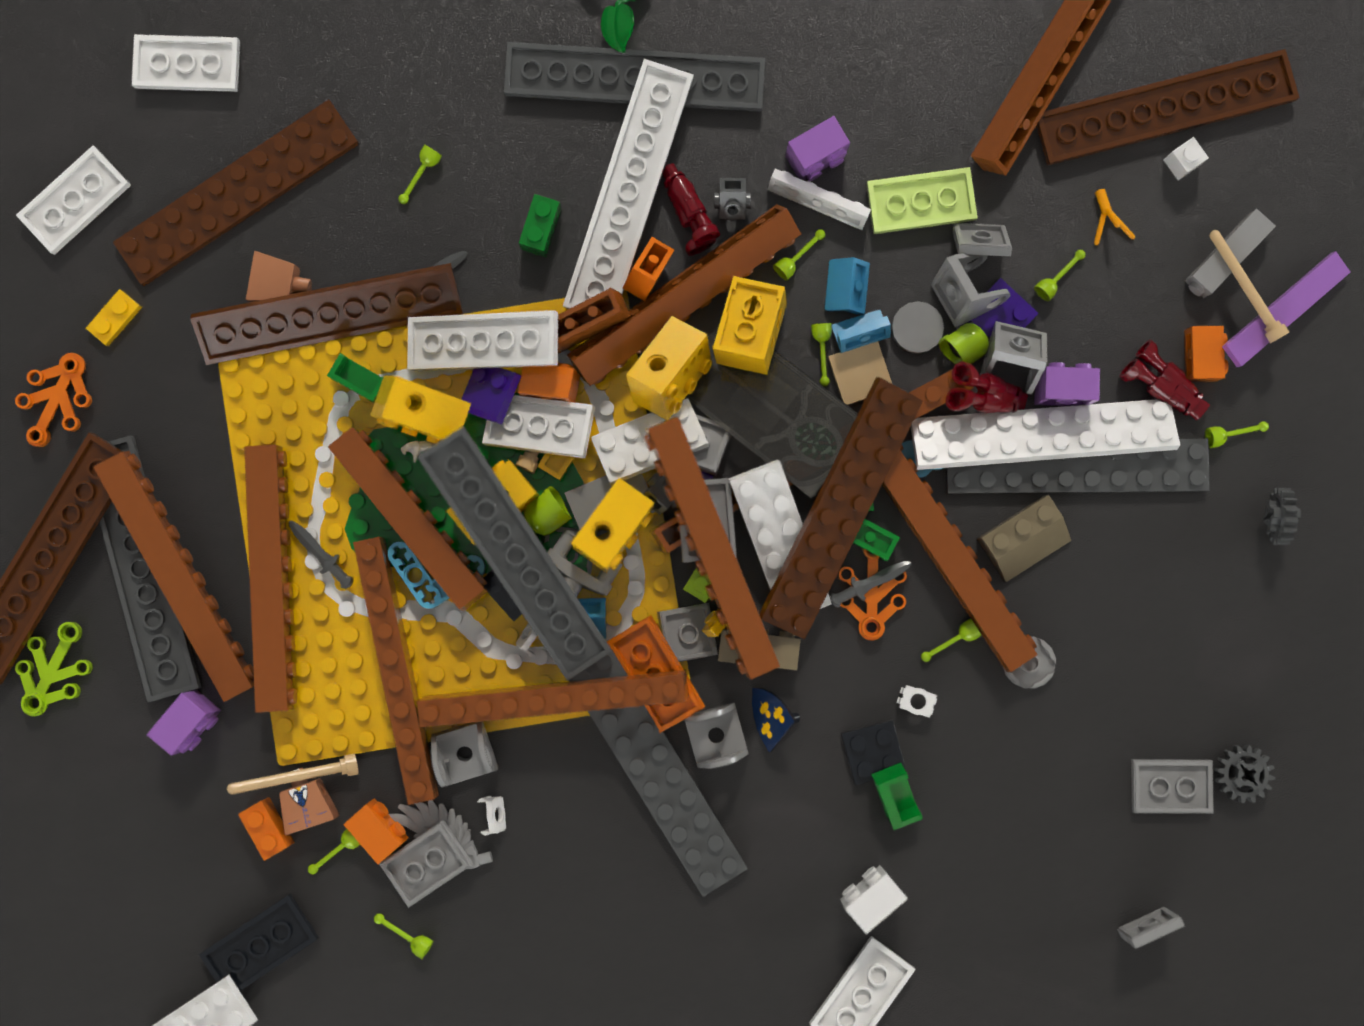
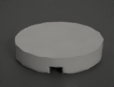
M919 301L911 302L901 307L894 316L891 326L892 336L898 347L913 354L926 353L933 349L942 338L944 330L943 319L938 310L928 303Z
M1031 637L1037 645V648L1034 649L1038 654L1037 656L1012 672H1006L1004 669L1007 678L1013 684L1022 688H1038L1045 685L1052 678L1056 657L1053 649L1042 639Z

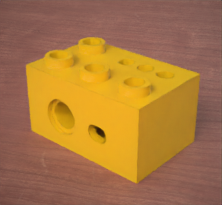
M733 276L713 345L717 364L765 375L768 374L787 305L785 287Z
M671 316L626 374L633 402L665 420H668L673 413L676 414L680 410L685 397L693 393L697 386V381L703 374H707L712 366L707 334Z
M384 375L370 416L377 418V424L395 429L401 426V432L414 437L417 436V433L426 435V441L436 444L464 426L471 403L398 376ZM408 397H410L411 399V405L409 408L406 404Z
M502 460L492 468L520 512H523L531 501L540 496L510 460L506 463ZM449 508L446 512L472 544L476 545L452 508Z
M618 478L571 542L572 549L605 573L610 568L615 571L623 560L624 555L621 554L626 547L628 549L632 548L639 538L636 535L641 526L646 528L655 516L651 513L654 508V502L621 478ZM600 530H606L610 533V537L604 541L598 540L595 535Z

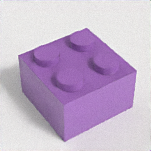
M832 116L789 141L785 157L799 179L812 181L822 174L821 171L829 166L833 169L844 162L850 141L835 116Z
M1049 363V366L1045 367L1035 387L1034 405L1077 406L1091 405L1099 401L1100 368H1092V364L1087 363L1075 364V367H1065V363Z
M198 690L181 693L148 732L147 736L170 755L183 754L188 749L192 751L201 742L202 739L199 736L204 730L209 731L217 723L219 718L216 716L221 709Z

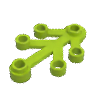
M65 622L59 626L57 634L60 642L49 664L44 652L46 640L41 636L31 637L28 640L27 647L32 651L40 681L36 687L31 675L34 671L32 661L20 660L16 663L15 671L20 675L25 695L21 700V708L25 714L33 717L40 716L47 710L48 704L65 698L75 699L80 695L81 689L76 683L66 684L61 690L47 693L52 683L76 675H88L93 669V665L89 660H79L74 665L59 670L71 644L77 642L82 636V628L78 623ZM70 628H74L76 631L74 637L69 635ZM36 639L40 642V647L38 649H36L33 645ZM23 663H26L28 666L27 672H23L21 669ZM81 663H85L87 666L85 672L80 670ZM70 686L75 690L73 696L68 694ZM35 698L39 701V706L37 708H35L32 704Z

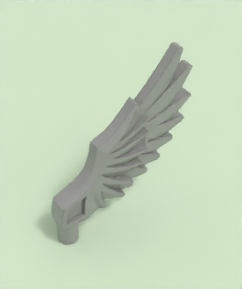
M429 800L428 805L420 802L416 803L418 809L400 804L398 808L405 814H389L395 822H399L401 825L416 833L414 838L419 837L444 819L473 862L467 869H474L482 864L493 862L491 851L478 854L474 841L471 840V830L468 829V823H463L462 815H457L456 817L453 808L449 809L448 813L444 803H440L438 808L433 800Z

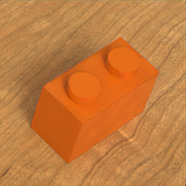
M651 237L622 288L646 301L665 269L674 249Z
M1191 326L1184 330L1186 377L1191 382H1216L1224 379L1228 372V360L1225 359V352L1222 348L1228 341L1227 334L1224 333V326Z
M558 363V366L522 367L518 394L526 397L575 403L580 375L572 365L566 363Z
M270 797L238 814L264 861L295 843L290 834L285 835L283 820Z
M375 798L343 824L378 865L409 838L404 827L399 822H395L388 814L386 806L379 801L377 802Z

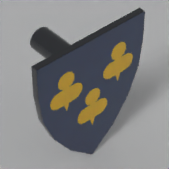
M752 688L754 720L760 737L770 753L791 727L800 721V716L797 712L791 713L783 700L776 694L766 689Z

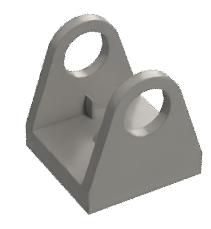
M961 253L947 257L931 282L933 290L955 327L1000 306L1010 297L1007 289L978 294L969 279L967 272L980 266L987 259L988 255H967Z
M995 321L980 375L986 372L991 373L997 360L1029 367L1025 393L1032 394L1047 364V333Z
M734 702L697 712L685 719L698 768L721 767L739 761L748 755ZM712 728H720L724 732V737L720 742H712L709 739L708 734Z
M483 721L467 723L431 735L432 765L440 787L449 786L498 770L499 766ZM463 746L469 747L472 750V755L468 758H462L458 755V749Z

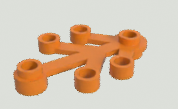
M67 353L61 357L59 365L42 371L34 369L28 372L27 381L34 386H41L45 383V380L60 376L57 384L32 394L20 393L15 398L16 406L25 410L32 408L34 404L48 400L36 426L29 428L26 433V439L30 445L44 447L49 444L51 434L48 427L59 405L64 416L62 427L71 432H75L80 428L81 422L75 415L67 392V388L70 382H72L76 392L73 398L74 404L81 408H88L92 404V397L87 393L82 379L86 363L79 354ZM73 361L75 366L72 370H69L68 363ZM38 373L40 378L37 382H34L33 376ZM85 395L86 402L81 405L79 402L80 397ZM24 397H27L28 403L23 406L21 401ZM70 419L75 421V425L72 428L68 427ZM36 431L40 434L38 440L33 439V434Z
M862 548L863 554L867 557V578L878 572L879 557ZM848 566L842 567L838 572L839 579L842 582H847L850 586H852V577L859 581L854 575L853 569ZM844 569L849 570L851 573L850 578L847 580L841 575ZM906 571L902 573L903 578L900 581L894 578L883 583L879 588L878 586L873 587L864 595L866 597L865 602L867 603L866 613L854 603V598L850 599L849 605H840V607L846 608L859 621L858 630L864 639L870 641L879 639L885 631L884 622L897 610L905 607L906 598L901 594H895L890 598V604L877 614V603L897 584L903 583L906 580ZM896 597H900L903 601L900 607H896L893 603ZM873 622L876 625V629L870 633L867 630V624Z

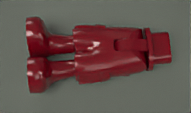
M671 163L665 167L662 173L665 178L664 187L668 188L667 194L682 227H691L692 239L685 245V251L688 256H693L714 245L715 239L721 234L717 226L707 216V210L698 198L693 183L686 178L682 171L677 170L674 163Z
M1149 339L1137 351L1135 356L1138 359L1128 363L1121 371L1119 377L1125 382L1134 379L1142 380L1148 384L1147 392L1157 400L1166 402L1185 416L1189 414L1196 421L1199 420L1210 404L1202 398L1203 393L1199 392L1195 384L1186 377L1185 373L1172 361L1165 363L1158 354L1157 344ZM1144 363H1148L1153 368H1155L1158 371L1157 376H1155L1145 366Z
M961 361L954 366L952 370L953 381L959 385L976 387L978 392L975 393L964 388L951 389L946 395V405L950 410L962 411L971 405L977 411L985 413H1014L1017 410L1025 409L1028 395L1020 387L1006 382L1001 377L986 372L979 375L976 368L968 362Z

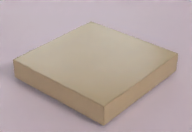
M878 341L828 356L842 403L845 406L865 400L876 377L883 378L892 383Z

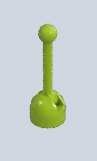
M424 145L419 153L422 165L404 194H401L398 198L401 204L408 203V196L425 168L435 166L442 157V155L427 145Z
M821 229L817 230L815 237L792 259L782 258L773 265L775 272L787 281L796 271L795 262L818 240L824 239L825 232Z
M1083 250L1076 251L1075 257L1053 279L1047 278L1039 281L1034 286L1036 294L1041 299L1050 301L1057 292L1056 283L1078 260L1085 258V252Z
M832 323L812 324L811 333L813 338L820 342L822 372L820 385L826 387L829 385L830 379L827 377L825 341L831 337Z
M1262 421L1256 426L1228 432L1222 427H1209L1205 430V439H1208L1209 448H1216L1224 445L1229 436L1257 430L1265 432L1268 430L1269 425L1267 422Z
M970 618L960 625L957 636L930 652H923L921 659L924 662H928L933 655L960 639L974 641L981 637V634Z
M346 829L341 835V844L316 864L309 865V874H316L319 867L343 848L354 849L359 847L360 843Z
M378 913L374 916L376 924H383L411 942L410 948L415 956L422 960L428 953L434 942L433 940L424 935L413 938L385 920L383 914Z

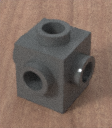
M720 178L719 193H714V209H719V219L730 221L745 219L746 209H751V193H746V178Z
M654 474L647 482L650 486L643 495L654 502L653 509L658 514H661L670 506L674 509L676 504L674 500L670 502L666 495L664 486H667L664 475Z

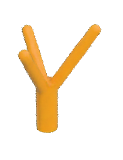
M1105 189L1096 191L1095 195L1101 210V216L1094 245H1098L1100 242L1106 216L1109 217L1116 228L1120 227L1130 239H1135V235L1112 211Z

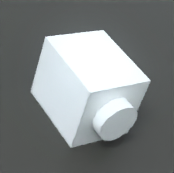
M1192 137L1172 151L1164 159V162L1177 180H1180L1199 167L1209 157L1196 139Z

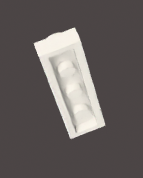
M778 169L774 170L767 190L860 230L863 229L871 209L859 202L850 201L841 197L836 192H829L810 181H803L794 177L789 172Z

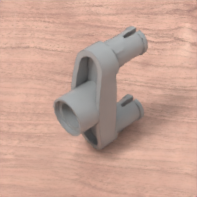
M565 529L553 549L549 548L547 553L576 597L582 588L607 596L612 589V582L623 565L620 563L615 571L610 568L607 573L601 570L598 576H591L567 561L566 556L572 548L571 542L576 535Z

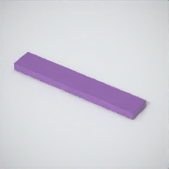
M1332 252L1267 308L1276 321L1279 320L1281 324L1284 323L1288 327L1350 273V270L1338 253ZM1259 315L1222 346L1236 367L1243 366L1269 343L1265 336L1267 333L1265 331L1266 325Z

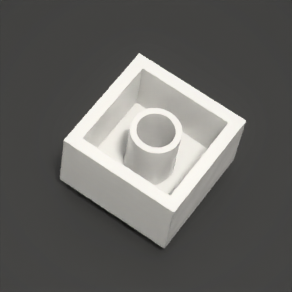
M880 865L877 868L874 866L869 868L862 875L863 880L856 886L854 883L848 886L842 892L843 897L840 899L845 910L866 934L907 900L901 889Z

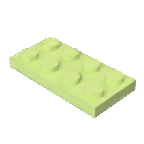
M970 167L872 180L866 183L873 234L976 221L978 218Z

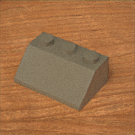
M1046 495L984 533L977 540L1006 583L1070 542L1071 538L1062 514L1051 497Z

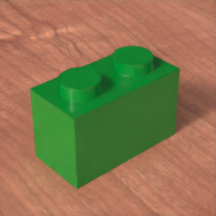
M534 194L519 240L521 250L547 257L562 210L559 201Z

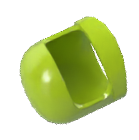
M974 323L960 326L955 332L945 335L938 342L943 355L954 365L961 361L973 364L983 357L989 348L987 335L982 328ZM948 342L956 349L961 358L954 355Z
M551 486L546 488L539 497L531 501L524 512L529 526L536 533L544 536L550 535L572 519L562 497Z

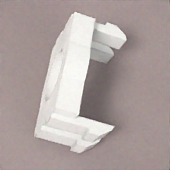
M529 623L517 640L516 646L527 653L528 656L534 657L536 655L529 650V647L537 635Z
M908 685L905 688L901 687L900 693L903 695L902 698L898 697L896 702L900 704L899 708L930 718L934 711L933 706L936 704L937 695ZM914 694H922L925 697L926 703L923 708L915 709L911 706L910 700Z
M486 796L480 798L477 803L486 802L489 828L486 831H481V833L485 836L505 831L506 821L503 797ZM496 808L498 810V822L495 818Z

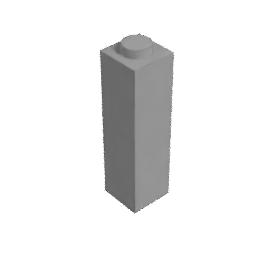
M1256 208L1224 240L1241 264L1276 226ZM1215 248L1185 282L1189 284L1188 287L1192 293L1205 298L1212 294L1232 272L1217 248Z

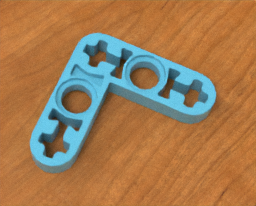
M395 542L389 547L388 558L422 607L433 609L450 599L405 542ZM397 547L406 549L407 552L404 553L405 558L409 562L414 559L415 563L407 565L402 570L401 566L406 564L401 558L395 559L394 556L397 554L395 549ZM476 555L467 556L470 561L480 563L477 569L483 575L486 570L484 560ZM412 568H419L422 572V579L417 583L411 582L408 578V573ZM427 580L430 585H426V589L429 592L436 593L433 604L431 602H424L426 594L423 589H420L418 592L415 589L422 586Z

